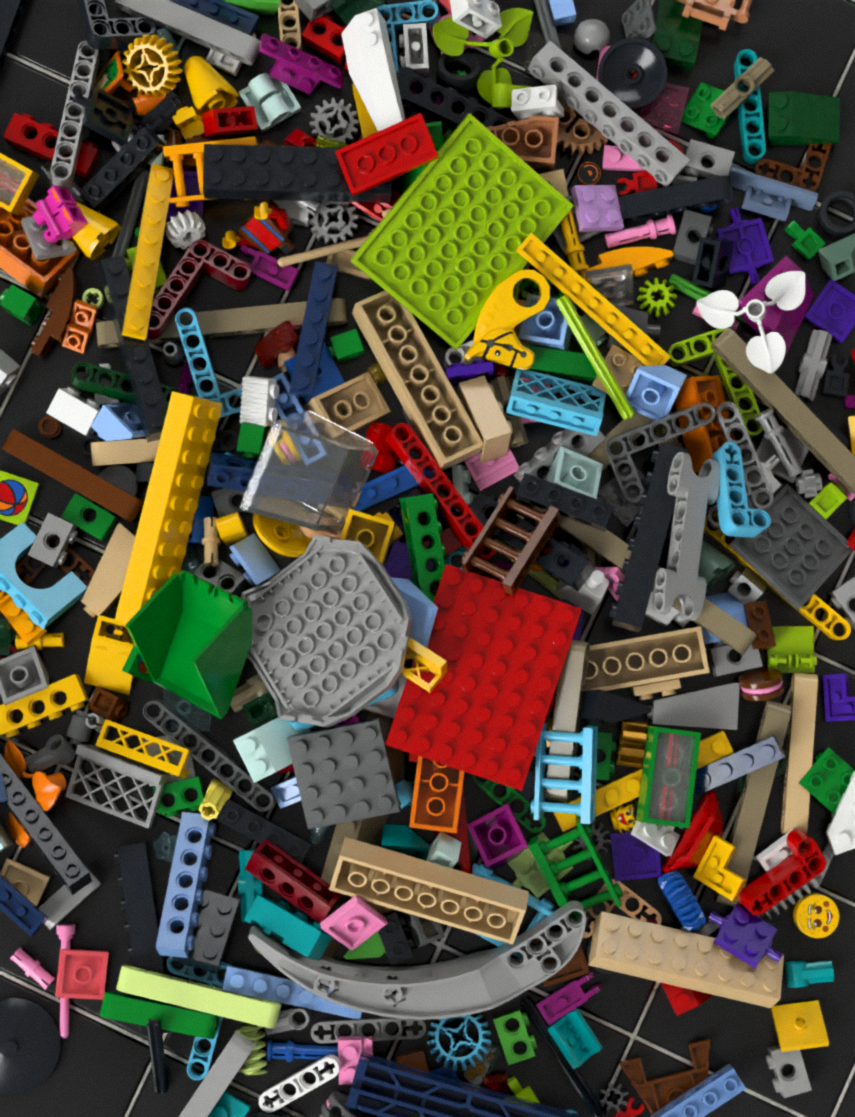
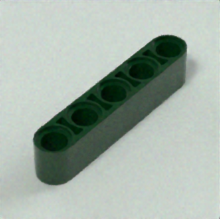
M79 362L74 365L71 373V383L74 387L136 405L133 391L125 392L122 389L123 385L131 386L128 374L87 362ZM78 372H84L87 374L88 377L86 379H80L76 376V374ZM105 378L111 384L105 386L100 384L99 380ZM160 384L168 410L169 403L166 399L171 398L172 391L182 392L177 388Z

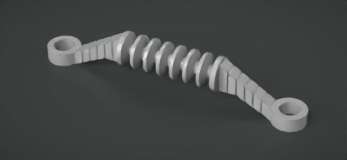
M829 841L822 852L826 860L824 871L771 909L757 916L758 918L763 920L762 917L765 916L768 920H772L770 912L773 911L779 915L778 906L787 910V900L794 905L795 900L793 896L796 895L798 898L803 899L801 891L804 890L810 894L809 885L816 889L820 887L819 885L834 856ZM708 920L706 924L694 931V933L708 936L720 926Z

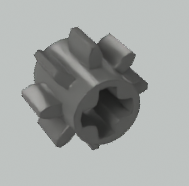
M610 1082L608 1091L601 1089V1092L605 1094V1098L600 1100V1103L606 1102L608 1104L607 1111L611 1107H615L616 1111L620 1112L619 1105L621 1103L628 1105L627 1101L623 1099L629 1092H622L620 1090L622 1087L621 1083L617 1088H613ZM613 1090L615 1094L621 1095V1098L618 1099V1104L608 1099Z

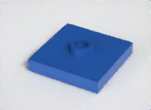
M325 342L323 344L313 398L345 383ZM296 356L283 362L291 378ZM301 397L304 404L308 403L312 399Z

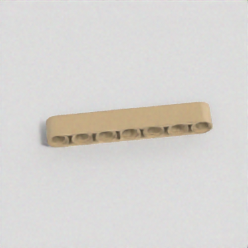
M793 672L791 678L789 705L792 707L787 731L781 814L782 834H786L791 829H801L805 833L808 830L810 793L798 782L812 767L818 690L817 674Z

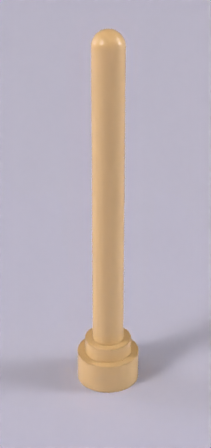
M368 236L278 259L277 263L280 267L358 248Z

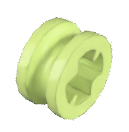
M96 288L87 289L83 293L82 300L88 303L91 294L93 296L99 295V298H97L98 303L94 304L91 302L90 304L100 309L105 302L103 294Z

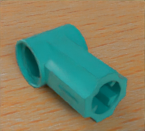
M830 960L807 963L806 961H791L785 963L788 988H800L809 986L808 984L834 981V969Z

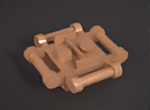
M736 0L675 1L686 4L682 13L683 17L688 18L691 16L717 25L719 29L725 31L729 19L739 23L748 22L750 17L749 9L753 0H743L739 10L733 9Z

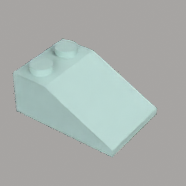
M277 717L237 737L233 742L255 783L291 765L292 759L287 737L311 732L309 728L304 731H297L286 720Z

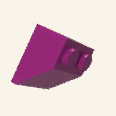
M508 803L467 825L486 868L496 869L515 859L529 847Z

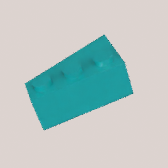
M257 895L244 921L262 927L264 929L263 932L266 934L274 935L283 941V944L305 957L319 961L332 936L322 930L321 925L317 921H314V923L309 921L310 916L300 910L293 911L291 909L292 904L283 899L275 901Z

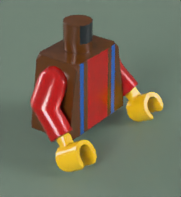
M267 200L262 202L260 207H254V213L245 220L237 231L238 234L236 236L234 231H227L225 233L226 237L222 238V245L226 249L234 248L236 244L249 245L260 249L266 254H269L274 248L278 247L287 255L295 247V244L287 237L293 229V224L285 209L279 208L274 200Z

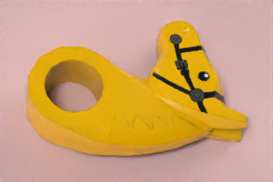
M520 270L496 286L480 311L476 322L473 345L463 357L466 361L479 356L488 361L521 370H527L533 366L535 353L520 343L513 329L520 322L542 311L550 299V286L543 275L535 270ZM521 279L532 280L539 288V299L532 307L520 306L514 300L513 288Z

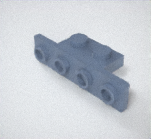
M731 167L728 174L731 187L746 191L742 204L743 209L785 222L791 205L812 211L818 199V193L742 169Z

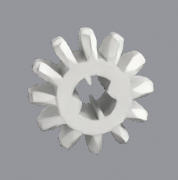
M188 209L183 214L178 211L176 217L170 216L171 221L166 223V236L176 248L181 247L184 250L194 241L200 240V238L205 236L204 230L206 228L203 220L196 212L191 213Z

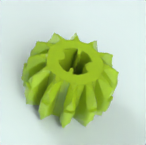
M654 278L653 284L649 280L645 281V287L639 288V292L642 295L637 297V301L644 302L640 305V310L648 308V316L651 315L652 311H655L656 318H659L660 310L663 314L667 315L669 313L668 308L673 309L675 306L671 300L677 298L676 294L670 293L674 289L673 285L666 288L667 280L665 279L661 284H659L658 278ZM656 293L661 295L657 302L653 300Z

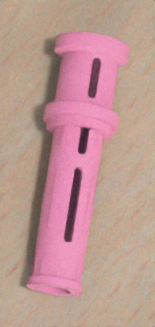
M669 214L666 218L655 221L650 219L641 226L604 235L609 249L649 237L654 240L660 235L668 233L673 235L676 234L673 217Z

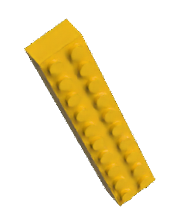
M172 391L114 621L126 625L174 573L180 574L223 403Z

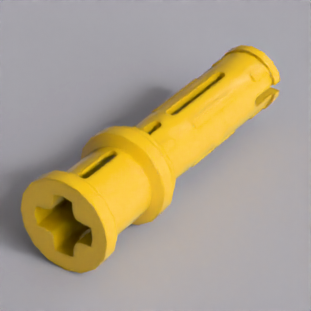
M570 210L560 222L566 244L564 254L568 257L570 267L576 273H581V271L589 269V265H586L583 254L585 248L579 242L572 210Z

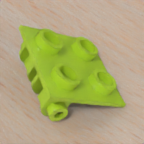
M772 627L776 646L767 650L768 668L777 669L781 673H815L817 657L814 656V627Z

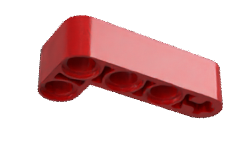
M794 829L787 836V845L792 855L747 885L739 893V902L752 915L759 916L824 871L826 860L814 839L803 830Z

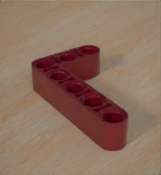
M205 240L194 241L152 302L149 323H155L158 326L155 328L148 326L147 338L155 340L163 334L203 272L235 290H244L250 283L251 269L249 265ZM197 252H202V253H204L205 255H203V256H198V255H196L195 253H197ZM222 263L225 266L217 267L215 264ZM184 270H192L193 273L187 274V273H184L183 271H184ZM241 274V275H243V276H245V277H244V278H237L235 275ZM178 287L181 291L175 292L172 288ZM167 305L170 308L163 310L160 306Z

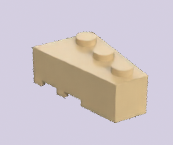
M484 375L458 383L457 396L484 443L481 456H479L481 464L507 456L511 434H513L510 421H506L503 415V406L501 402H497L494 396V388L491 383L487 382Z

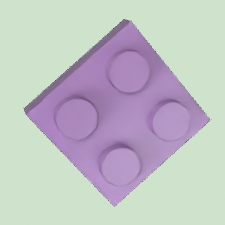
M574 185L571 188L580 232L621 231L624 228L615 185Z

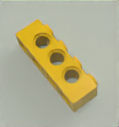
M74 674L54 682L48 688L6 706L4 704L0 705V736H6L7 739L20 734L19 729L26 726L30 730L42 725L40 721L49 717L51 721L63 716L62 711L71 708L73 712L85 707L84 702L89 701L79 674ZM60 692H64L67 696V700L63 705H59L56 701V696ZM38 701H42L45 704V710L41 714L35 711V704ZM16 710H20L23 713V719L20 723H16L13 719V714Z

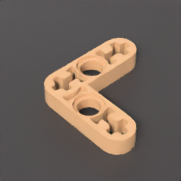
M612 879L614 884H619L623 892L621 897L622 906L619 907L622 911L633 919L646 922L647 919L642 915L640 919L635 917L642 910L643 905L648 907L645 912L649 915L655 913L657 915L655 918L657 924H661L662 918L656 909L623 883ZM606 884L602 886L597 894L608 890ZM613 898L610 899L613 901L611 906L607 901L603 902L606 906L605 912L610 913L616 905ZM629 898H636L639 902V908L634 912L626 909L625 902ZM592 908L585 910V914L589 912L593 918L596 919L598 915L593 913ZM594 921L589 925L591 931L589 933L585 931L583 938H588L592 935Z

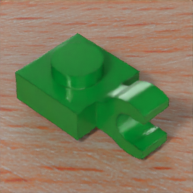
M794 220L784 229L787 234L796 239L792 246L807 261L826 244L810 227L804 231Z

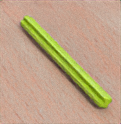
M567 295L556 300L557 306L623 420L631 418L635 415L634 410Z

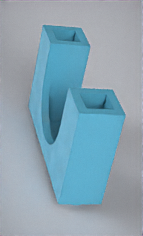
M22 522L0 539V590L7 592L13 599L14 604L22 608L34 624L45 629L84 596L88 587L72 571L50 588L35 589L24 584L16 573L15 563L29 553L36 535Z

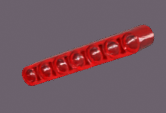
M405 423L397 424L388 436L390 446L425 494L433 493V497L436 498L439 513L466 550H469L482 531L483 525L412 428ZM395 433H403L406 440H399ZM409 451L417 452L419 459L411 458ZM423 470H430L433 478H426ZM438 488L444 489L446 491V498L440 497L438 495ZM451 507L459 509L460 517L452 514ZM465 526H469L474 530V536H470L465 532ZM486 547L488 555L481 554L479 558L487 561L496 551Z

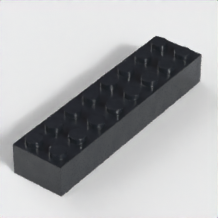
M204 144L203 193L204 198L391 203L392 179L353 196L335 154V151L341 149L340 147Z

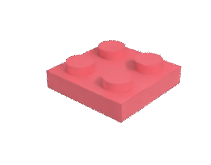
M60 949L55 997L103 1000L109 952Z

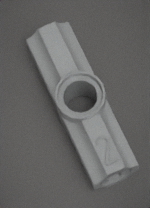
M812 331L807 351L803 354L798 370L800 374L794 393L803 401L812 402L814 400L819 379L822 378L827 365L826 356L832 335L826 331Z

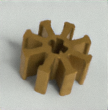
M622 720L616 765L642 767V758H644L645 754L644 744L647 739V723Z

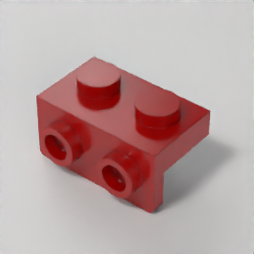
M371 423L366 432L367 439L364 448L359 455L360 467L370 468L383 474L394 470L398 455L388 442L389 433L394 427L384 423ZM396 432V437L403 441L404 434Z

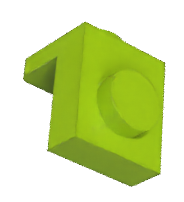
M830 482L808 504L824 519H827L847 499L844 495L846 492L839 484Z

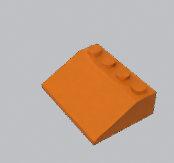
M27 198L19 215L0 207V268L42 298L57 284L59 275L63 271L66 272L67 268L71 266L82 250L71 237L70 240L75 243L77 248L76 252L66 256L36 261L21 224L22 218L31 217L38 210L37 205ZM61 240L56 242L57 246L62 245Z

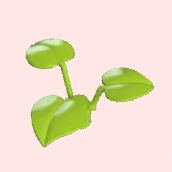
M511 8L500 13L502 26L497 30L501 35L499 39H495L492 42L467 41L469 30L453 22L452 16L434 24L433 37L438 48L449 56L461 55L464 51V44L489 47L490 54L497 58V60L492 65L491 70H485L479 75L477 90L479 95L492 105V84H512L508 70L506 68L496 69L500 62L504 61L503 57H508L513 53L514 47L523 45L530 33L533 11L523 8Z

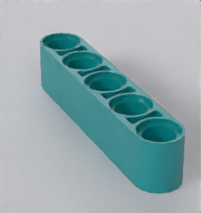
M744 49L739 52L734 62L735 79L750 67L742 65L741 59L749 60L750 66L758 60L754 51ZM743 85L737 86L741 92L748 91ZM760 86L750 95L748 100L742 102L737 107L742 157L750 165L757 164L766 152ZM751 103L755 110H747L744 104ZM749 125L754 126L757 129V133L748 132L746 127ZM749 148H756L759 151V155H751Z

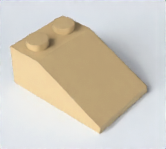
M369 371L314 397L304 405L325 446L352 434L391 412Z

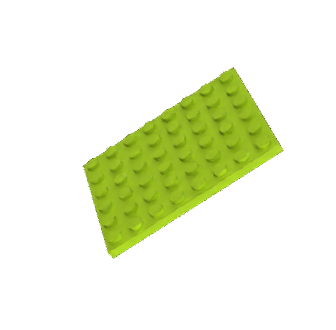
M470 113L466 115L437 151L440 158L428 163L350 259L354 265L455 350L461 346L476 327L480 311L496 286L512 274L522 270L528 263L516 252L517 248L530 233L534 234L544 243L574 206Z

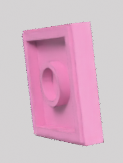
M356 895L320 922L322 930L351 951L388 924L386 917Z

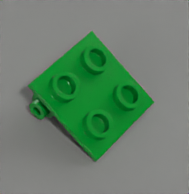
M701 82L678 121L707 132L705 135L709 139L718 137L719 131L725 125V121L728 120L729 116L725 120L719 118L711 108V104L724 91Z
M827 747L823 753L820 752L814 758L816 762L798 783L834 814L855 770Z

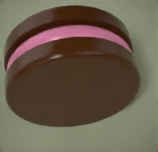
M759 668L744 672L739 676L741 697L748 701H767L781 696L784 693L781 671L773 668Z

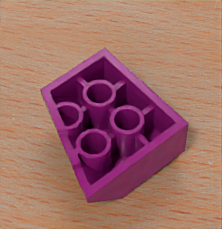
M785 256L740 300L737 312L754 299L761 302L772 301V299L767 297L765 289L773 277L789 271L802 270ZM806 277L805 298L799 307L794 310L785 311L781 310L777 303L773 306H766V316L761 321L765 335L770 332H777L782 336L786 345L785 356L814 297ZM747 313L740 315L761 336L757 322L751 321Z

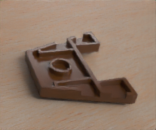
M708 1038L688 1043L694 1068L646 1080L640 1056L619 1062L651 1114L708 1078L710 1049Z

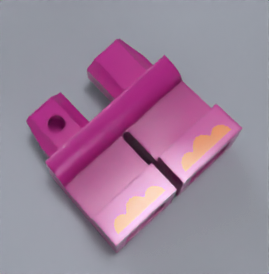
M53 185L47 191L49 195L35 203L38 210L33 214V218L39 225L44 226L47 224L49 226L43 235L47 242L56 243L61 238L70 239L88 222L79 206H76L77 203L69 189Z

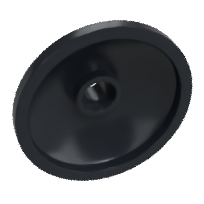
M627 38L613 44L602 56L598 68V81L630 109L641 108L652 103L663 91L667 80V65L663 54L654 44L640 38ZM631 72H637L638 77L630 79L629 75Z

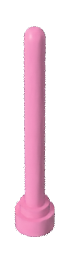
M61 923L56 925V934L61 939V949H70V942L75 934L76 924ZM60 998L61 1038L69 1036L70 998Z

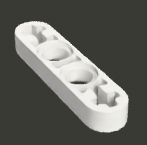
M326 1055L266 1089L259 1097L260 1108L267 1113L274 1112L333 1079L341 1069L340 1059L335 1055ZM327 1062L335 1065L333 1072L328 1069L321 1075L320 1070L326 1066ZM306 1072L313 1073L316 1077V1082L313 1084L306 1083L304 1074ZM285 1084H293L296 1088V1093L294 1095L286 1094L284 1091ZM279 1093L280 1097L274 1101L273 1105L265 1102L267 1095L269 1098H272Z

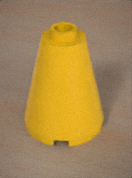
M192 56L187 59L184 65V72L196 113L201 120V114L211 109L231 108L237 105L236 97H239L236 89L203 57Z
M76 201V206H79L88 224L73 235L72 238L86 257L93 261L106 251L104 247L108 243L112 244L115 241L121 227L116 221Z

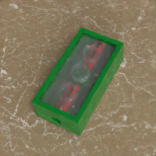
M648 726L636 821L690 828L701 733Z

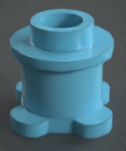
M406 779L396 784L398 798L402 804L400 805L401 810L411 806L413 800V782H407Z

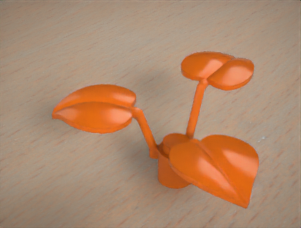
M10 739L7 740L4 749L5 761L19 779H21V776L23 778H33L32 785L36 794L35 801L43 811L50 810L57 801L60 792L66 789L64 775L58 772L47 776L46 773L41 771L27 774L25 772L26 762L22 753ZM9 811L7 816L9 832L20 847L26 848L30 838Z

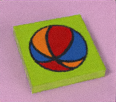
M0 470V520L15 525L23 522L26 525L40 484Z

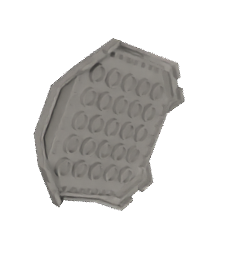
M314 535L304 554L268 582L242 592L241 598L247 600L249 608L252 609V644L247 658L252 662L274 698L279 719L330 727L354 716L393 686L403 671L412 625L409 606L385 567L362 542Z

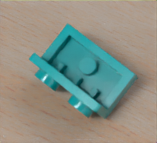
M578 1009L572 1010L559 1018L547 1029L572 1069L580 1067L591 1055L603 1049Z

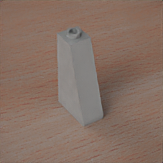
M730 683L653 700L651 705H648L652 709L650 713H647V719H650V724L737 730L740 684Z

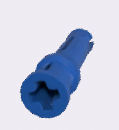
M268 1040L267 1061L272 1059H283L287 1062H291L293 1059L319 1060L326 1055L338 1057V1045L294 1044L291 1040H288L287 1043Z

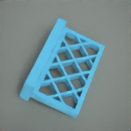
M516 369L506 413L597 436L603 419L606 393L596 387L531 370ZM520 376H521V377H524V378H528V379H530L531 381L525 383V382L520 378ZM544 384H551L553 387L547 389ZM536 386L540 392L534 393L531 388ZM566 389L574 390L576 393L570 395ZM559 392L563 398L557 399L553 394ZM588 395H594L600 398L593 401ZM582 398L586 403L580 405L576 399Z

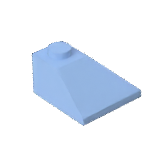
M666 365L638 366L627 391L626 398L635 412L653 420L669 415L687 375Z
M127 402L103 405L91 425L98 436L105 441L145 437L137 405Z

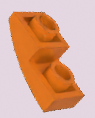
M78 299L75 301L70 323L66 326L62 343L63 347L82 354L85 353L99 307Z

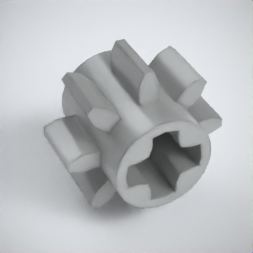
M813 469L803 470L800 473V477L795 478L797 493H804L805 498L818 496L817 491L822 490L820 474H813Z

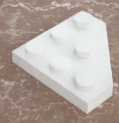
M853 771L849 785L836 808L833 820L826 830L834 855L855 848V771Z

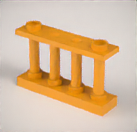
M246 137L164 146V156L166 158L170 157V161H173L177 197L169 198V202L176 204V208L190 206L189 202L212 200L204 198L203 193L204 144L257 145V138ZM185 155H193V159H196L200 195L186 196L182 160H184Z

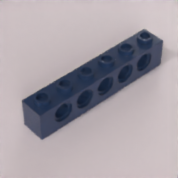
M211 452L207 468V482L209 486L346 507L351 489L347 474Z

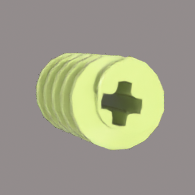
M246 1024L237 1029L239 1033L256 1044L243 1063L244 1066L239 1069L238 1072L245 1075L268 1073L267 1070L262 1069L267 1065V1061L261 1059L266 1056V1051L261 1050V1048L266 1046V1043L259 1040L265 1036V1032L259 1030L263 1028L262 1026Z

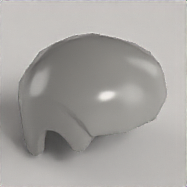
M598 19L584 20L579 24L574 34L576 48L585 54H590L593 50L601 52L610 41V31L607 25Z

